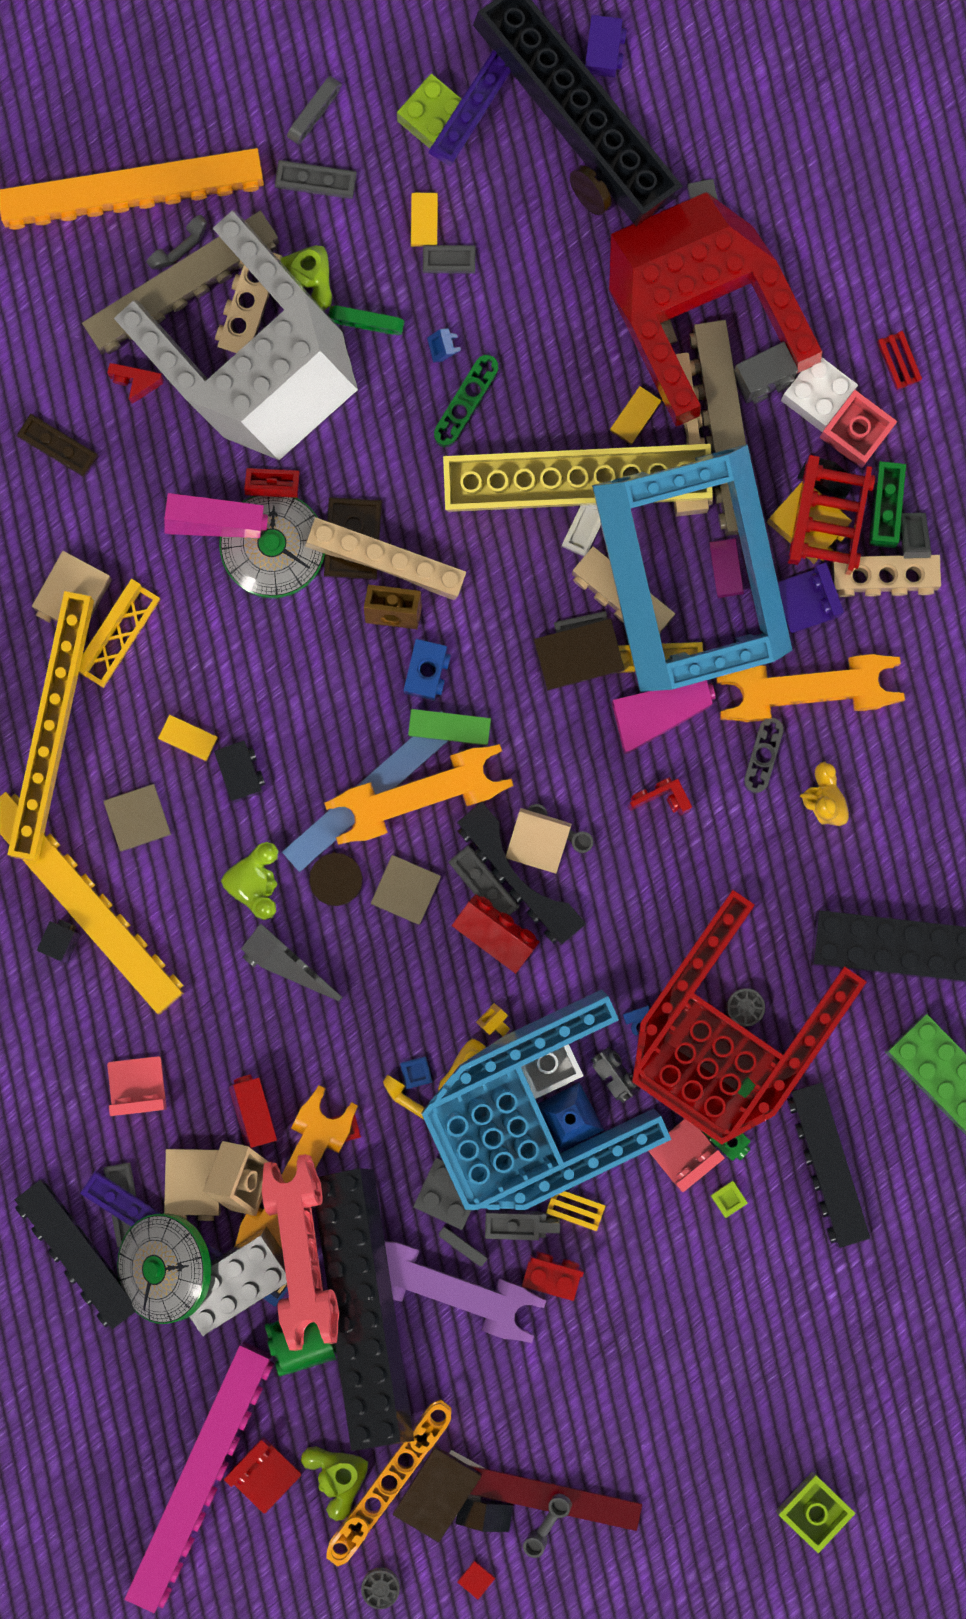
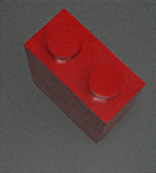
M250 1074L233 1080L234 1085L229 1087L245 1146L253 1148L277 1141L260 1078L253 1079Z

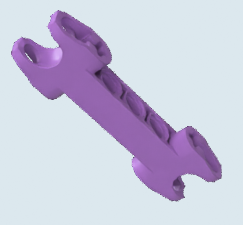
M385 1241L393 1300L402 1302L406 1290L485 1317L481 1330L503 1339L532 1343L534 1335L516 1325L514 1320L515 1313L518 1308L524 1305L544 1308L545 1299L533 1294L521 1285L499 1278L494 1291L418 1264L416 1261L420 1252L419 1249L396 1241Z

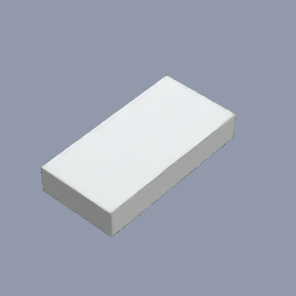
M597 505L580 506L562 547L583 557L588 553L601 526Z

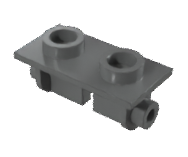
M607 1047L591 1059L594 1063L592 1067L602 1080H605L610 1075L614 1079L606 1086L616 1100L624 1103L640 1091L639 1087L632 1083L633 1074L626 1071L622 1065L620 1055L616 1051H612L610 1047Z

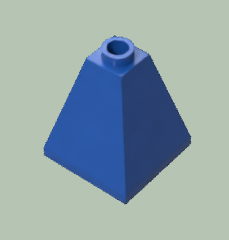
M580 1082L538 1103V1107L559 1153L604 1130ZM567 1114H573L575 1116V1122L573 1124H567L565 1122V1117Z

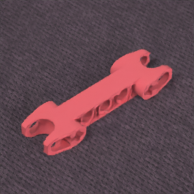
M299 1155L296 1175L288 1183L283 1181L277 1163H264L262 1182L263 1204L269 1216L278 1214L289 1298L278 1301L279 1323L289 1350H302L304 1330L312 1322L317 1324L324 1343H337L338 1302L332 1289L323 1291L311 1208L321 1205L323 1201L321 1182L310 1155Z

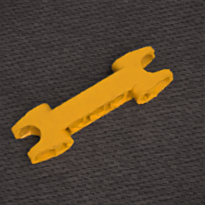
M876 654L853 656L848 658L849 670L768 678L766 666L760 665L716 677L717 684L734 685L740 689L743 696L740 706L720 712V720L764 721L765 719H772L771 707L834 700L853 699L854 711L877 710L887 705L905 701L904 693L885 691L878 682L879 673L882 670L901 664L900 657Z
M500 744L483 748H471L450 755L453 769L375 794L372 783L369 782L348 789L339 796L324 802L326 810L346 807L354 814L355 823L352 829L335 837L337 844L366 841L388 833L384 820L461 794L466 806H470L491 799L498 793L514 786L512 779L493 782L487 779L483 773V765L486 759L502 751Z
M318 1085L309 1100L301 1107L291 1127L292 1130L302 1134V1137L281 1175L285 1183L292 1181L295 1177L299 1155H310L316 1169L326 1148L339 1154L351 1131L352 1119L358 1105L351 1102L340 1118L328 1119L322 1114L320 1109L321 1099L326 1088ZM260 1207L256 1216L246 1214L240 1225L235 1246L267 1227L282 1249L278 1214L269 1216L265 1208L262 1209Z
M441 1399L434 1401L428 1406L413 1426L414 1441L402 1443L331 1538L326 1556L328 1560L336 1566H340L348 1562L374 1524L449 1425L451 1406ZM435 1410H442L446 1417L443 1421L436 1422L431 1418V1413ZM424 1433H426L427 1441L422 1440L421 1442H418V1435L421 1436ZM403 1453H409L414 1459L413 1464L404 1467L399 1463L398 1457ZM387 1475H392L397 1480V1485L392 1489H387L382 1484V1479ZM371 1497L377 1498L381 1503V1507L376 1511L369 1510L365 1504L367 1499ZM358 1522L362 1524L361 1528H357L355 1531L352 1530V1525H356ZM337 1543H342L347 1547L348 1551L339 1554L334 1550L333 1546Z

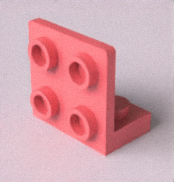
M161 1057L115 1061L107 1064L112 1104L109 1105L110 1116L167 1110Z
M686 1119L682 1120L668 1132L672 1140L648 1151L681 1192L686 1191L725 1159L702 1131Z

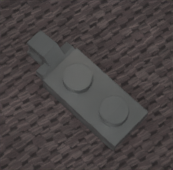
M486 1209V1239L539 1240V1238H545L546 1233H560V1218L546 1217L545 1212Z

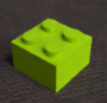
M430 74L397 111V122L430 149L458 106L461 98L433 74Z
M813 1471L776 1510V1513L817 1553L856 1514Z

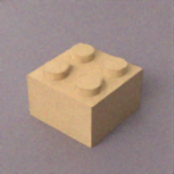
M222 1141L215 1155L211 1172L206 1179L203 1192L231 1211L256 1216L262 1201L264 1163L268 1161L248 1146Z

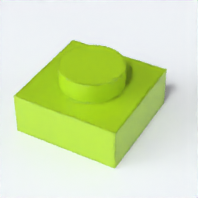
M734 1181L729 1182L710 1195L724 1218H727L748 1204Z

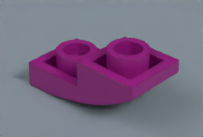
M736 538L710 542L717 597L723 598L744 594Z

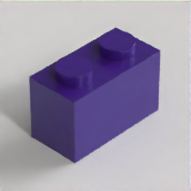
M591 15L585 66L592 75L615 78L616 69L622 70L624 54L619 53V45L625 44L627 28H622L623 19Z

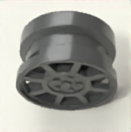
M752 989L735 991L730 995L726 1003L727 1016L743 1027L758 1023L765 1012V1003L762 996Z
M384 1567L374 1568L363 1579L361 1587L362 1597L372 1608H388L396 1602L399 1596L400 1583L396 1574L390 1569Z

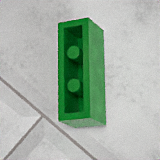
M880 461L876 466L869 534L870 546L895 548L899 543L906 464Z

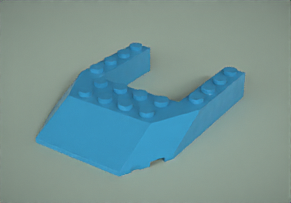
M603 990L597 991L503 1036L459 1065L421 1112L465 1210H479L480 1208H487L488 1210H526L672 1140L661 1115L653 1108L559 1154L521 1067L618 1021V1016L610 998Z

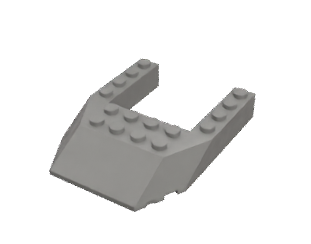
M232 210L213 227V230L284 309L281 314L209 379L138 300H133L114 319L180 394L225 439L280 460L351 397L358 388L343 332L237 211Z

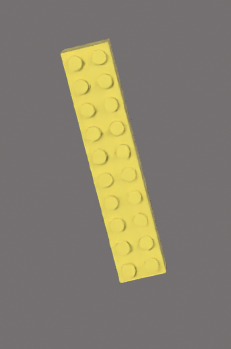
M711 444L443 456L445 510L456 512L596 505L592 485L640 472L650 474L695 462L696 457L711 454ZM713 487L657 502L713 500Z

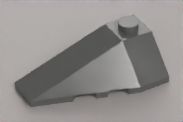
M262 924L257 927L241 948L245 952L242 958L253 968L258 964L270 972L340 1002L343 999L342 996Z

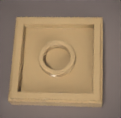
M520 808L506 858L556 874L572 823Z

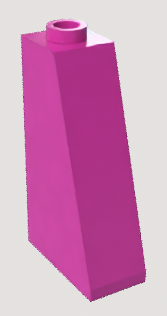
M168 493L164 518L165 534L260 538L261 530L267 529L268 515L263 514L264 505Z
M707 680L673 690L649 691L613 700L612 707L624 754L636 750L711 707L713 704L712 700L716 699L713 684H708Z

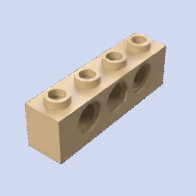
M274 253V255L281 261L282 255ZM245 265L241 275H235L231 289L236 291L233 300H227L223 312L227 318L224 326L219 325L215 340L219 341L217 347L234 353L240 351L257 335L270 295L260 282L254 283L249 279L248 274L250 270ZM245 292H249L254 296L255 301L250 308L243 307L240 302V298ZM242 318L246 322V329L243 333H236L233 330L232 322L234 319Z
M931 555V558L904 559V556L861 557L858 569L854 568L853 572H863L866 577L864 583L855 582L853 572L851 575L845 574L847 564L831 561V577L839 597L855 596L854 592H865V596H880L881 592H891L893 596H903L908 594L907 591H918V595H932L934 591L941 587L940 555ZM883 570L890 572L892 581L889 583L883 582L879 577V572ZM907 570L917 572L919 576L917 582H911L906 578Z

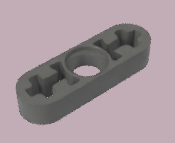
M332 76L325 80L289 129L287 138L297 145L305 139L337 96L342 87L341 82Z
M776 718L765 719L758 728L744 777V786L751 793H760L768 786L783 735V725ZM770 723L775 724L774 729L778 730V734H773L770 739V743H775L774 747L767 743H759L760 739L766 740L767 731L764 730V727H768ZM761 748L768 749L771 753L770 761L767 763L759 762L756 758L757 750ZM752 764L759 768H768L767 773L763 770L761 771L760 780L763 781V785L759 784L757 788H753V783L749 781V777L753 778L757 769H752Z

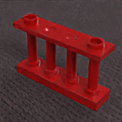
M809 455L806 460L787 563L798 565L801 558L812 557L847 564L845 574L851 575L853 569H858L861 553H857L867 494L868 491H873L875 475H871L872 467L870 466L865 468L863 476L824 469L823 465H818L820 457ZM825 479L861 486L859 500L857 502L820 495L818 491H814L815 480ZM821 505L856 512L854 527L813 520V517H809L810 507ZM816 531L851 538L849 554L808 546V543L804 542L806 532Z

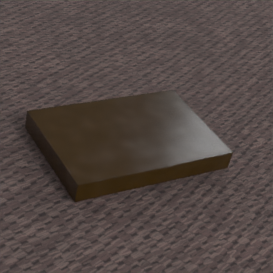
M329 497L327 522L380 540L382 500ZM325 554L324 577L377 580V569Z
M611 619L533 640L547 691L625 670Z
M435 1445L394 1509L393 1516L439 1543L481 1478L482 1473Z

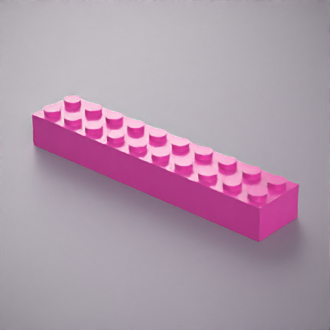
M244 1341L240 1344L124 1600L152 1613H155L158 1607L163 1608L172 1591V1588H169L168 1585L170 1581L175 1583L183 1567V1563L179 1562L181 1556L187 1557L195 1538L191 1537L193 1530L198 1532L206 1516V1513L202 1511L204 1505L210 1506L218 1488L213 1485L216 1480L221 1481L229 1465L225 1461L227 1454L232 1456L240 1441V1437L236 1436L239 1429L244 1431L252 1414L247 1410L250 1404L255 1406L263 1390L259 1386L261 1379L267 1380L274 1366V1362L270 1361L272 1357L270 1353Z

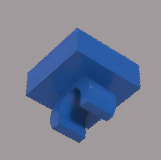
M449 328L439 329L427 337L433 363L443 362L461 351L460 347H453L452 341L458 336L455 333H450Z
M649 1006L622 1014L626 1025L632 1023L631 1031L635 1036L638 1035L636 1026L638 1023H641L650 1010Z

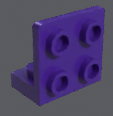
M827 563L817 565L812 571L778 582L786 623L790 633L839 618L844 613Z

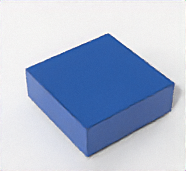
M426 1057L400 1063L406 1089L433 1083Z

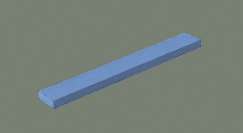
M412 737L357 786L371 782L375 794L396 788L448 741ZM346 807L330 809L282 853L301 872L336 841L335 837L345 833L354 825V814Z

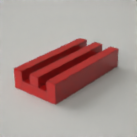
M903 331L877 341L896 390L922 380ZM896 340L900 342L913 378H910ZM888 343L892 347L905 381L903 382L900 381L886 346Z
M246 468L245 495L298 498L299 471Z

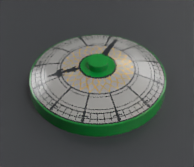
M252 496L242 501L241 503L264 505L263 514L268 515L267 529L261 530L260 538L220 537L221 559L231 579L246 592L262 598H283L303 590L315 579L325 558L324 553L305 547L315 517L318 518L317 515L306 503L293 497Z
M163 1213L146 1216L137 1221L128 1230L121 1243L117 1261L119 1284L129 1296L136 1313L142 1318L158 1324L185 1320L199 1309L210 1286L211 1262L205 1241L189 1221L178 1215Z

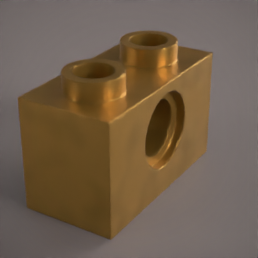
M368 584L364 603L365 623L418 630L422 609L421 591Z

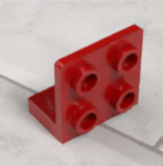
M670 777L658 782L654 786L656 790L650 793L644 789L634 794L630 798L631 802L628 805L629 810L632 811L668 793L669 796L666 800L673 813L677 811L679 816L692 809V805L679 779L672 781Z
M538 1251L536 1256L530 1255L522 1287L574 1301L580 1277H583L584 1271L579 1268V1263L563 1259L562 1263L553 1261L554 1257L552 1255Z
M263 1436L225 1476L224 1481L230 1487L235 1485L262 1513H266L300 1478L301 1472Z

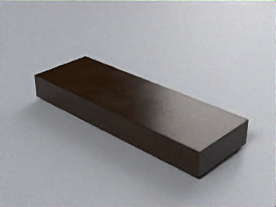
M31 413L16 435L19 439L83 478L86 477L98 458V454Z

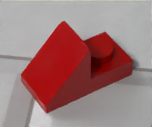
M109 363L107 373L110 379H113V383L128 386L129 383H132L129 395L131 404L163 384L164 379L161 373Z

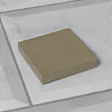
M155 784L103 801L120 852L171 835Z
M392 855L371 904L420 925L441 876Z

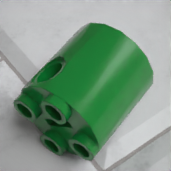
M279 1320L265 1324L269 1338V1349L271 1355L275 1356L277 1360L275 1365L279 1377L337 1360L336 1343H324L316 1323L312 1322L305 1328L304 1344L302 1350L298 1351L289 1350Z

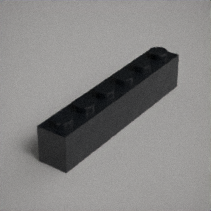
M819 1082L793 1090L790 1093V1098L786 1100L790 1113H795L798 1124H794L798 1139H803L806 1149L802 1150L806 1165H811L814 1175L810 1176L814 1191H820L822 1201L818 1202L823 1218L828 1217L830 1227L826 1228L831 1244L836 1243V1247L842 1248L871 1239L823 1083Z
M44 1179L39 1180L14 1199L18 1204L15 1206V1209L24 1220L28 1218L34 1225L31 1228L34 1235L40 1241L44 1239L50 1246L47 1250L56 1263L62 1262L66 1268L64 1274L72 1284L77 1282L83 1290L80 1295L89 1306L93 1304L99 1311L96 1316L104 1327L110 1326L113 1330L136 1312L129 1296L119 1284L117 1275Z

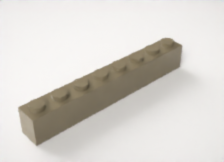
M261 210L245 220L273 252L277 248L276 245L279 244L278 236ZM219 236L85 320L82 324L101 355L106 352L111 354L121 347L120 343L128 338L132 340L114 318L133 300H138L158 323H161L166 318L164 315L172 310L177 312L183 309L188 304L187 301L195 296L197 298L204 296L210 291L209 287L217 282L219 284L226 282L232 277L231 273L239 268L242 270L244 265L240 264V259Z
M726 320L695 324L693 333H689L691 349H696L697 359L693 360L696 375L700 374L701 384L697 385L699 400H704L705 410L701 411L703 426H708L710 435L706 436V444H711L712 453L745 445L746 441ZM728 483L720 484L717 488H714L716 504L721 503L722 513L718 514L720 529H725L726 536L739 534Z

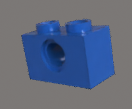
M419 639L415 640L403 690L404 694L435 701L436 694L442 695L445 680L440 679L442 669L448 670L451 654L446 653L447 646ZM425 664L433 665L436 669L435 674L431 677L423 676L420 672L422 666Z

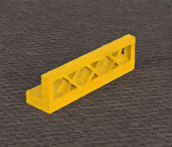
M131 578L83 653L79 673L104 688L161 599ZM140 593L152 600L147 609L136 612L134 601ZM132 606L133 612L127 614V612ZM142 614H143V616L141 617V619H140L139 622H138V617H137V615H142ZM134 616L136 627L132 632L122 634L120 623L124 618ZM116 629H118V634H119V635L113 636V634L115 633ZM129 637L124 644L123 638ZM120 639L122 647L120 652L108 656L106 651L107 643L111 640ZM103 651L104 657L98 658ZM114 659L113 663L110 666L109 660ZM105 661L107 672L102 680L89 673L95 663Z

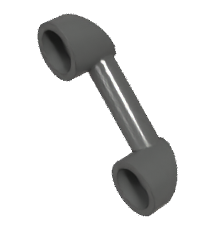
M202 215L192 219L186 226L187 231L191 235L168 255L162 249L155 251L146 261L149 267L153 270H159L172 266L181 256L201 241L207 227V220Z
M540 804L531 805L527 809L547 816L545 807ZM569 831L567 840L572 843V847L576 852L586 853L591 850L593 838L589 833Z
M563 1494L553 1495L549 1503V1513L538 1530H534L527 1535L523 1543V1550L529 1557L538 1558L543 1554L547 1545L549 1531L558 1518L566 1517L569 1514L572 1502L567 1496Z

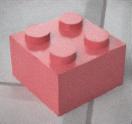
M854 390L824 429L820 438L862 469L897 421Z

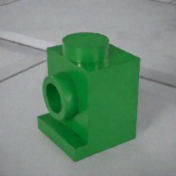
M743 1133L735 1137L737 1140L735 1147H729L727 1142L721 1145L713 1138H708L731 1161H734L735 1158L742 1160L751 1150L747 1146L751 1141Z

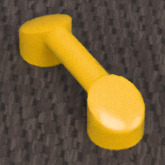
M387 1074L383 1084L390 1097L396 1103L424 1120L421 1112L425 1107L402 1094L401 1092L405 1085Z

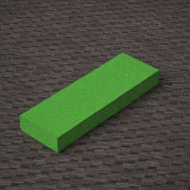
M411 709L408 736L488 746L491 718Z

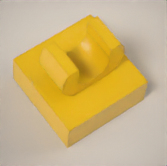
M495 1003L476 1021L489 1035L496 1030L499 1034L505 1036L510 1030L503 1022L508 1015Z

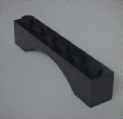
M483 802L479 803L457 822V825L460 827L457 830L459 835L466 843L471 840L475 844L477 849L474 852L483 863L489 861L495 868L491 871L501 884L504 881L512 888L509 893L518 904L523 901L527 905L529 910L526 913L535 924L541 922L547 930L543 933L553 945L556 942L563 945L586 925L569 903L555 901L540 895L529 888L516 875L502 849L499 821Z

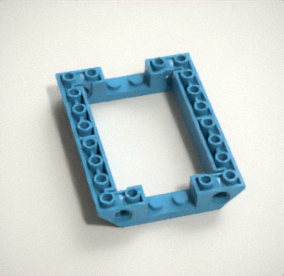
M747 444L696 457L695 462L650 474L640 472L592 485L640 692L673 690L771 663L792 651ZM728 483L759 627L763 633L754 636L751 634L735 638L736 643L688 655L686 652L670 656V659L665 660L631 508Z

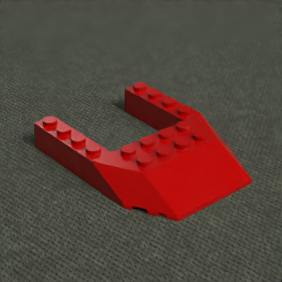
M707 192L657 213L637 227L632 224L611 234L609 292L676 427L700 417L701 405L660 324L664 321L748 284H752L780 342H785L798 368L797 373L820 363L822 358V350L784 274L759 234L751 224Z
M734 890L731 891L641 1021L632 1083L721 1145L777 1114L866 984L864 979L844 966L783 1055L694 994L755 906V904ZM748 1077L755 1086L752 1092L744 1098L737 1092L741 1088V1082Z

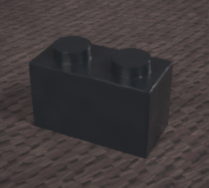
M241 741L214 751L232 803L263 793L261 787L266 784L261 770L255 771L253 761H256L257 758L252 745L247 746L245 741Z
M58 919L57 923L50 921L36 951L68 964L81 934L75 932L76 926Z

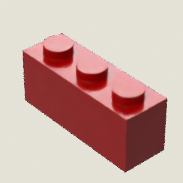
M477 894L472 897L451 925L515 974L540 943L530 930L521 928L510 915L501 913L493 907L487 898Z

